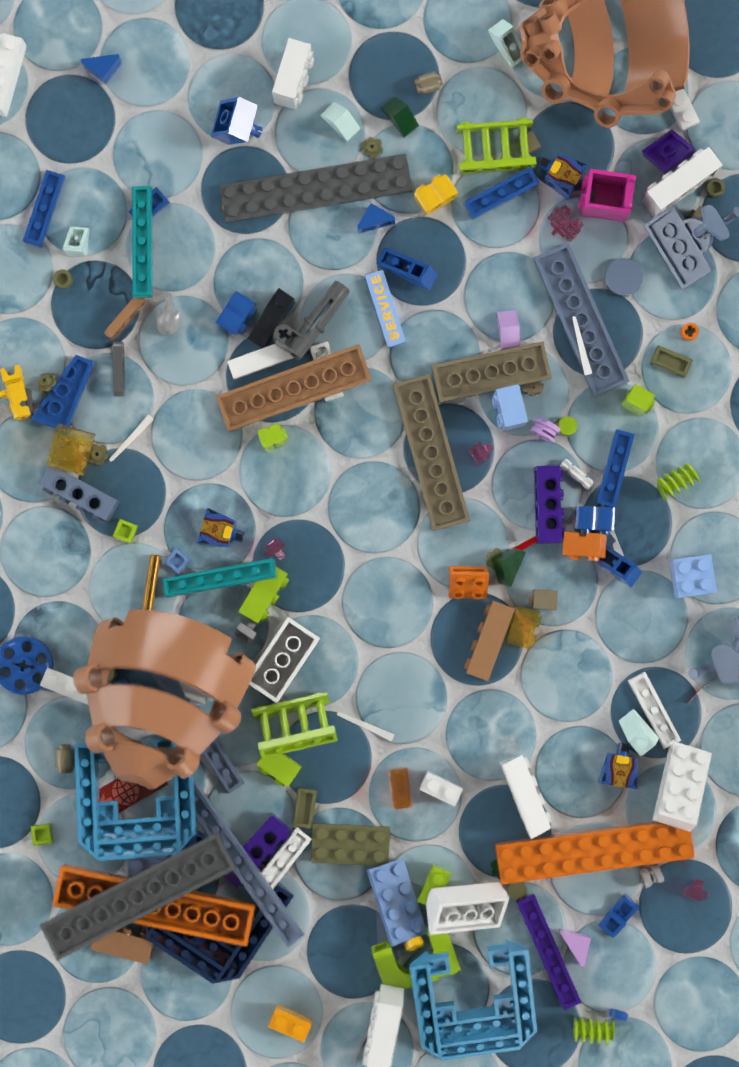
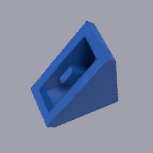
M119 54L81 59L84 69L104 84L109 81L122 64Z
M370 203L358 224V233L395 224V217Z

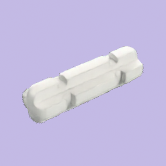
M565 459L560 464V467L564 471H568V474L578 483H582L581 486L589 489L594 482L589 477H585L586 475L575 465H571L572 462Z

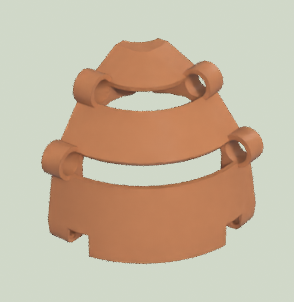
M542 0L539 3L540 9L519 26L522 38L520 56L523 62L544 82L541 92L548 102L557 104L568 98L594 110V118L602 127L612 128L616 126L623 115H647L665 112L671 108L675 101V91L685 89L688 77L690 48L684 0H620L626 24L629 50L628 77L625 92L609 94L614 71V47L610 20L604 0ZM566 16L570 23L574 42L575 62L572 77L567 73L562 45L558 35ZM551 83L558 84L563 92L554 90ZM603 108L611 109L615 116L606 114Z
M129 610L124 622L118 618L101 621L94 634L88 665L78 668L73 676L75 688L80 693L87 694L93 724L86 731V745L93 753L103 752L115 776L122 782H133L143 785L148 789H154L175 775L187 778L195 772L200 762L199 755L221 732L223 734L230 733L238 726L241 720V713L237 708L254 675L255 663L243 653L227 656L226 654L232 640L230 637L210 626L180 615L154 610ZM111 669L149 671L188 684L215 701L209 714H206L191 703L166 692L130 684L107 685V678ZM88 674H89L90 677H91V684L89 683V680H88ZM115 726L143 729L165 737L178 746L169 748L156 746L151 748L143 745L138 740L122 734ZM100 733L102 734V737H103V744H102V742H101V740H100Z

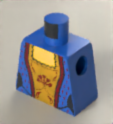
M558 154L554 162L544 157L539 165V168L548 172L544 182L566 200L569 199L587 167L586 163Z
M207 508L197 543L201 545L230 547L232 540L242 543L245 532L235 529L237 523L235 520Z
M618 743L616 754L607 753L598 780L600 784L631 789L638 788L637 758L628 756L630 744Z

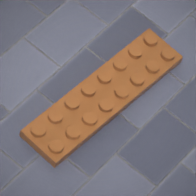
M357 344L219 394L216 398L227 430L232 432L371 382L372 378L361 346Z

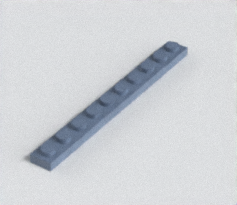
M194 779L196 819L208 836L219 833L236 867L233 870L285 945L290 947L305 934Z

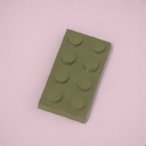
M313 823L311 863L380 866L389 863L390 827Z

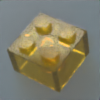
M58 424L46 465L84 476L96 434Z

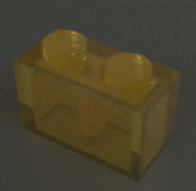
M517 605L506 643L530 649V646H534L537 636L534 635L535 627L539 628L542 618L539 616L540 612Z

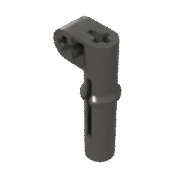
M334 281L309 317L304 318V324L298 332L286 324L276 327L273 334L274 343L292 357L301 360L319 334L324 333V327L350 293L349 289L342 283ZM330 303L331 305L327 309L325 314L316 324L311 333L307 335L306 333L312 327V325L317 320L322 311L325 309L327 304ZM286 333V337L281 339L280 334ZM292 335L294 338L287 346L285 344L286 340Z

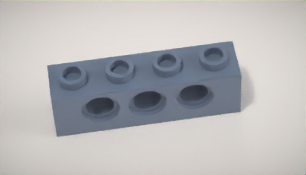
M49 464L39 482L40 485L44 486L43 491L50 495L55 492L60 495L59 499L67 504L70 501L77 505L76 509L83 513L87 511L93 513L92 518L103 522V520L109 522L119 504V501L52 464ZM64 480L66 487L64 490H59L57 485L60 481ZM81 489L83 496L81 499L76 500L74 493ZM93 499H99L100 505L96 509L91 507Z

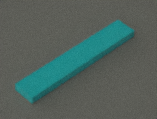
M151 186L132 187V297L134 299L153 298Z
M265 559L163 578L165 598L277 578L275 559Z

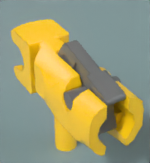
M15 365L13 375H9L4 368L0 370L6 387L5 390L0 391V399L6 398L9 400L10 405L8 407L14 419L19 421L32 417V390L25 387L21 366Z

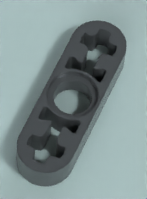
M123 341L113 342V393L115 397L125 396V350Z

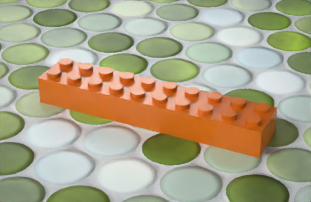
M657 821L495 843L501 885L695 858L691 831L689 832Z
M63 864L60 867L52 906L70 909L130 877ZM192 891L132 923L247 946L256 903Z

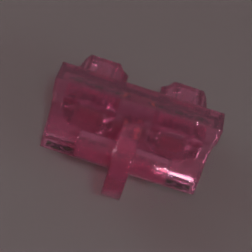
M566 205L560 208L557 206L547 217L551 221L550 225L554 228L551 234L555 236L559 233L571 242L580 233L583 223L577 218L574 221L568 218L571 211Z

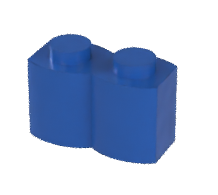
M235 291L218 317L216 324L235 337L238 333L241 335L247 326L245 324L248 318L251 319L257 311L255 308L256 303Z
M576 506L575 530H579L580 534L590 533V530L598 531L599 534L610 535V531H614L615 508Z

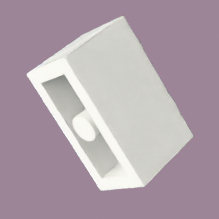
M428 770L419 787L421 791L454 807L463 790L461 786Z

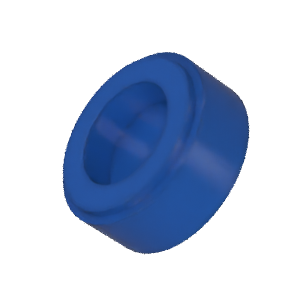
M613 1008L609 1009L608 1013L609 1017L622 1021H627L629 1015L627 1012Z

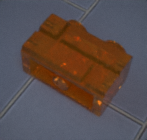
M408 768L388 769L393 810L411 808Z

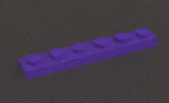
M534 893L521 900H517L518 907L563 1010L582 1003Z

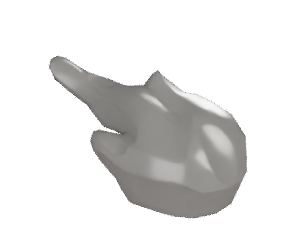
M167 293V303L163 312L161 313V308L157 310V328L165 336L176 333L180 321L179 312L173 313L172 308L175 304L172 301L171 293Z

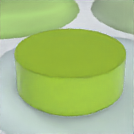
M570 416L563 417L558 423L559 432L564 436L574 434L577 430L576 420Z

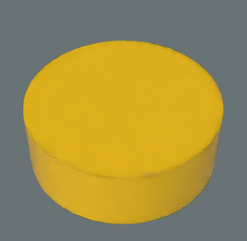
M418 936L407 941L404 946L407 952H412L421 948L424 945L422 936Z

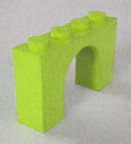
M427 926L426 929L433 947V954L448 952L451 973L431 976L432 982H434L439 977L456 974L461 968L449 933L431 935L429 933V926ZM389 940L371 946L372 955L382 983L401 987L404 990L408 988L413 989L410 969L398 963Z

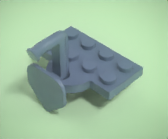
M673 204L644 225L682 290L715 270L706 252L712 245L713 235L720 241L729 238L730 234L726 225L739 218V207H734L733 211L721 218L713 206L706 205L701 208L702 219L692 217L685 220L677 205Z
M739 617L729 621L735 640L731 645L723 644L713 648L711 653L713 662L706 663L697 668H691L688 671V676L691 679H697L700 675L717 671L719 679L725 684L739 681Z

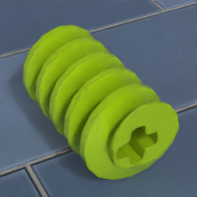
M689 463L683 465L684 469L679 466L677 472L672 470L670 475L665 474L663 476L664 480L660 477L657 479V488L665 501L668 500L667 494L672 498L674 497V490L679 494L681 493L680 487L687 490V483L692 487L695 486L694 479L700 483L697 472Z
M574 1017L573 1037L575 1042H577L579 1037H581L582 1043H585L586 1038H589L590 1044L593 1043L594 1039H597L598 1045L601 1044L602 1040L605 1041L606 1046H608L610 1041L613 1042L615 1034L614 1021H610L608 1026L606 1020H603L600 1024L599 1019H595L594 1023H592L591 1018H587L585 1022L584 1018L580 1017L577 1022L576 1017Z

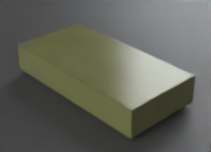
M657 345L650 364L685 378L693 360Z
M298 787L292 826L312 829L317 790Z

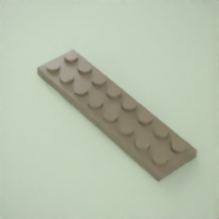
M430 374L394 383L395 395L432 530L436 531L470 522Z

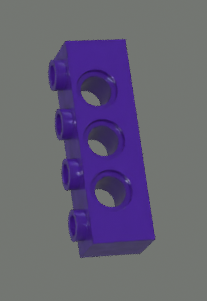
M560 465L534 467L536 544L561 543L562 539H564L565 529L562 527L561 521L564 520V508H561L564 491L560 487V482L563 481V470H560ZM547 480L553 483L552 491L547 490L545 487ZM547 500L553 501L554 508L552 510L546 507L545 503ZM547 519L554 521L553 529L546 526Z
M273 813L243 846L258 869L264 865L262 860L266 856L270 858L277 851L275 846L279 842L283 844L288 839L290 828ZM273 833L275 841L267 842L265 834ZM259 847L262 850V855L255 857L251 852L252 848ZM233 870L223 875L236 889L240 885L244 887Z

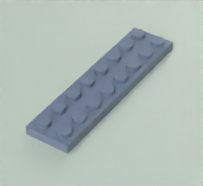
M569 243L534 257L535 265L584 374L572 318L575 316L592 371V374H584L593 397L629 383L628 376Z

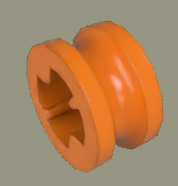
M693 323L685 324L680 330V335L685 341L694 340L699 333L698 327ZM688 327L691 328L690 330H694L691 337L688 336L689 334H685Z

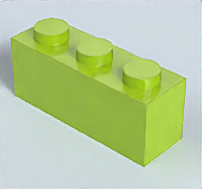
M276 567L277 578L256 582L238 612L258 624L261 621L265 622L270 613L267 610L271 604L273 606L276 604L280 597L277 593L280 588L284 589L290 579L287 577L289 574Z

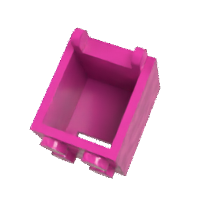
M590 169L588 174H584V179L581 182L580 191L584 192L581 194L578 203V209H581L580 216L625 222L631 213L636 175ZM591 189H595L593 204L589 203Z

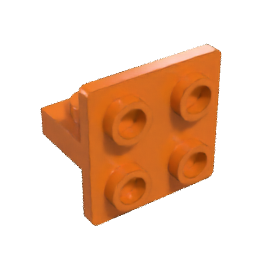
M449 566V598H487L488 567Z

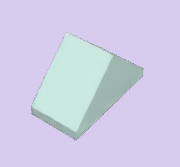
M335 102L321 114V117L347 142L361 129L349 111Z
M69 228L63 246V251L67 256L87 258L89 228Z

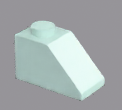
M502 19L488 29L494 45L511 67L522 61L520 56L522 44L513 25Z
M634 709L619 720L628 742L640 756L656 745L659 737Z

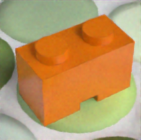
M564 532L562 555L569 556V560H580V557H587V561H599V558H605L607 535L586 533L585 537V534H580L579 532Z

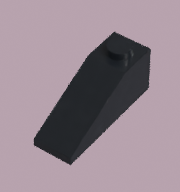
M278 288L265 307L248 339L259 347L265 348L272 338L276 327L281 325L294 306L295 298Z

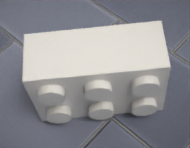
M291 38L288 39L272 90L274 104L296 110L297 104L301 105L303 99L302 89L303 86H307L309 76H307L308 69H312L314 63V52L311 51V44Z

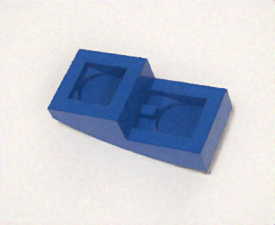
M624 893L598 926L614 938L626 926V922L637 912L639 905Z

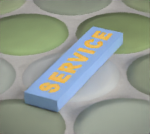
M383 270L365 275L387 347L390 348L406 343Z

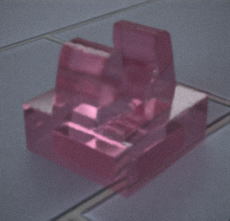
M478 442L468 451L478 466H480L490 458L488 453L494 448L490 442L484 446L481 442Z
M279 537L263 548L270 558L276 555L281 561L286 557L281 550L285 545Z
M699 879L693 880L691 885L684 888L682 896L699 902L705 900L708 892L702 890L704 881Z

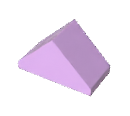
M516 310L497 312L501 350L519 347L520 327Z
M565 929L559 930L582 968L586 963L591 940L590 936Z

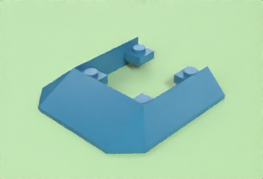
M167 738L153 739V748L156 746L164 748L178 746ZM86 743L74 744L78 843L98 861L175 855L182 851L196 835L193 774L187 778L175 775L173 777L174 796L156 797L157 817L119 820L118 801L100 802L98 764L108 763L103 752H91Z
M507 939L506 944L487 946L490 967L509 965L512 992L493 995L494 1006L462 1011L455 1010L454 1001L435 1003L431 976L451 973L448 952L428 955L427 950L410 964L421 1048L441 1060L520 1050L537 1032L527 947Z

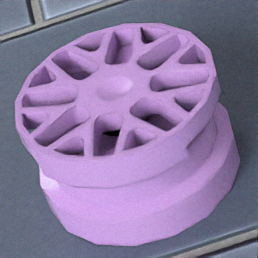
M537 417L535 420L536 424L531 427L530 432L547 442L554 443L556 439L554 436L559 433L560 428L548 420L545 421L543 418Z

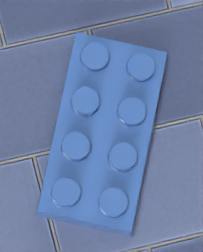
M404 858L366 870L390 946H395L412 938L427 934Z

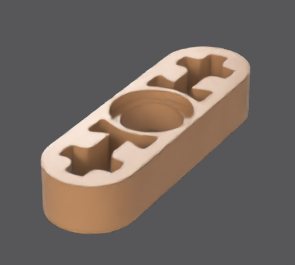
M133 298L107 327L104 334L110 340H114L142 309L148 299Z

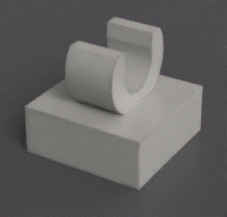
M251 619L246 626L240 623L235 631V635L251 645L257 634L253 631L257 623Z

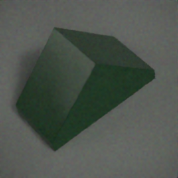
M396 96L381 107V110L404 138L419 126L408 105Z
M513 548L491 558L498 583L508 587L512 586L526 554L525 551Z

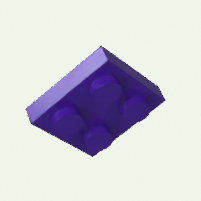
M673 129L642 150L643 156L664 174L673 171L680 163L691 158L696 152L695 148Z

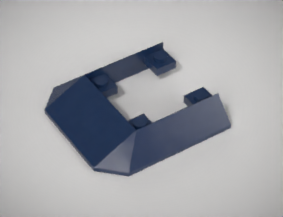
M197 830L196 835L189 841L185 849L209 836ZM280 882L273 889L284 906L287 907L294 895ZM261 910L252 922L247 946L145 925L149 942L212 984L239 979L273 929V926Z

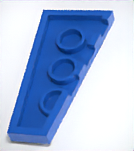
M75 355L62 373L59 381L52 387L49 395L40 404L37 412L33 414L31 420L67 433L95 362Z

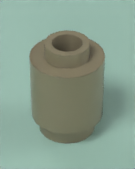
M435 71L418 76V79L414 80L418 95L441 90L440 85H443L441 75H436Z
M61 744L59 748L55 749V768H57L58 773H71L75 767V748H71L70 744Z

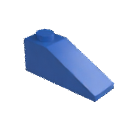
M386 247L376 262L378 266L430 291L438 276V273L430 265Z
M607 545L605 558H599V561H594L629 587H632L642 574V571L636 564Z

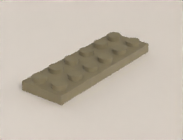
M544 341L431 366L439 403L496 391V389L517 384L522 386L552 379Z

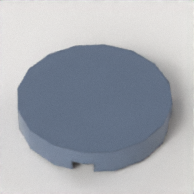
M616 259L609 264L605 271L606 287L617 296L632 295L642 284V270L637 262L631 259Z

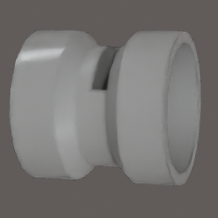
M657 863L651 865L648 869L643 868L639 870L645 888L651 887L654 883L664 882V877Z

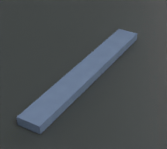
M150 672L163 692L191 703V699L185 696L178 680ZM215 738L202 754L229 794L245 784V782Z

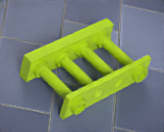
M521 117L515 121L476 124L462 122L460 125H457L456 134H463L465 160L460 162L459 165L460 175L525 170L529 167L535 169L536 157L529 155L527 129L532 128L533 119ZM519 129L521 156L520 158H512L510 156L508 130ZM500 131L501 159L493 160L491 158L489 132ZM482 132L484 157L482 161H474L472 159L470 133Z
M317 692L310 696L267 706L260 705L252 709L255 721L260 720L264 741L258 743L261 757L266 758L338 741L335 727L328 726L324 706L330 704L328 693ZM317 707L321 728L311 731L309 730L306 709ZM298 711L302 732L291 735L287 714ZM279 716L283 736L271 739L268 718Z

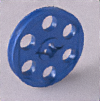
M17 637L6 642L0 648V684L8 691L21 695L31 694L43 688L40 686L41 683L34 681V675L40 672L44 676L47 667L53 669V658L47 646L32 637ZM25 641L32 643V650L30 652H25L22 648ZM7 648L14 650V656L11 659L6 658L4 655V651ZM40 653L47 656L45 664H39L37 661V656ZM25 660L26 664H28L29 666H34L35 668L29 667L25 668L24 671H22V667H20L19 665H14L13 663L20 664L23 663ZM3 667H8L11 670V675L8 678H4L1 675ZM18 679H22L26 683L23 690L16 688L15 683Z

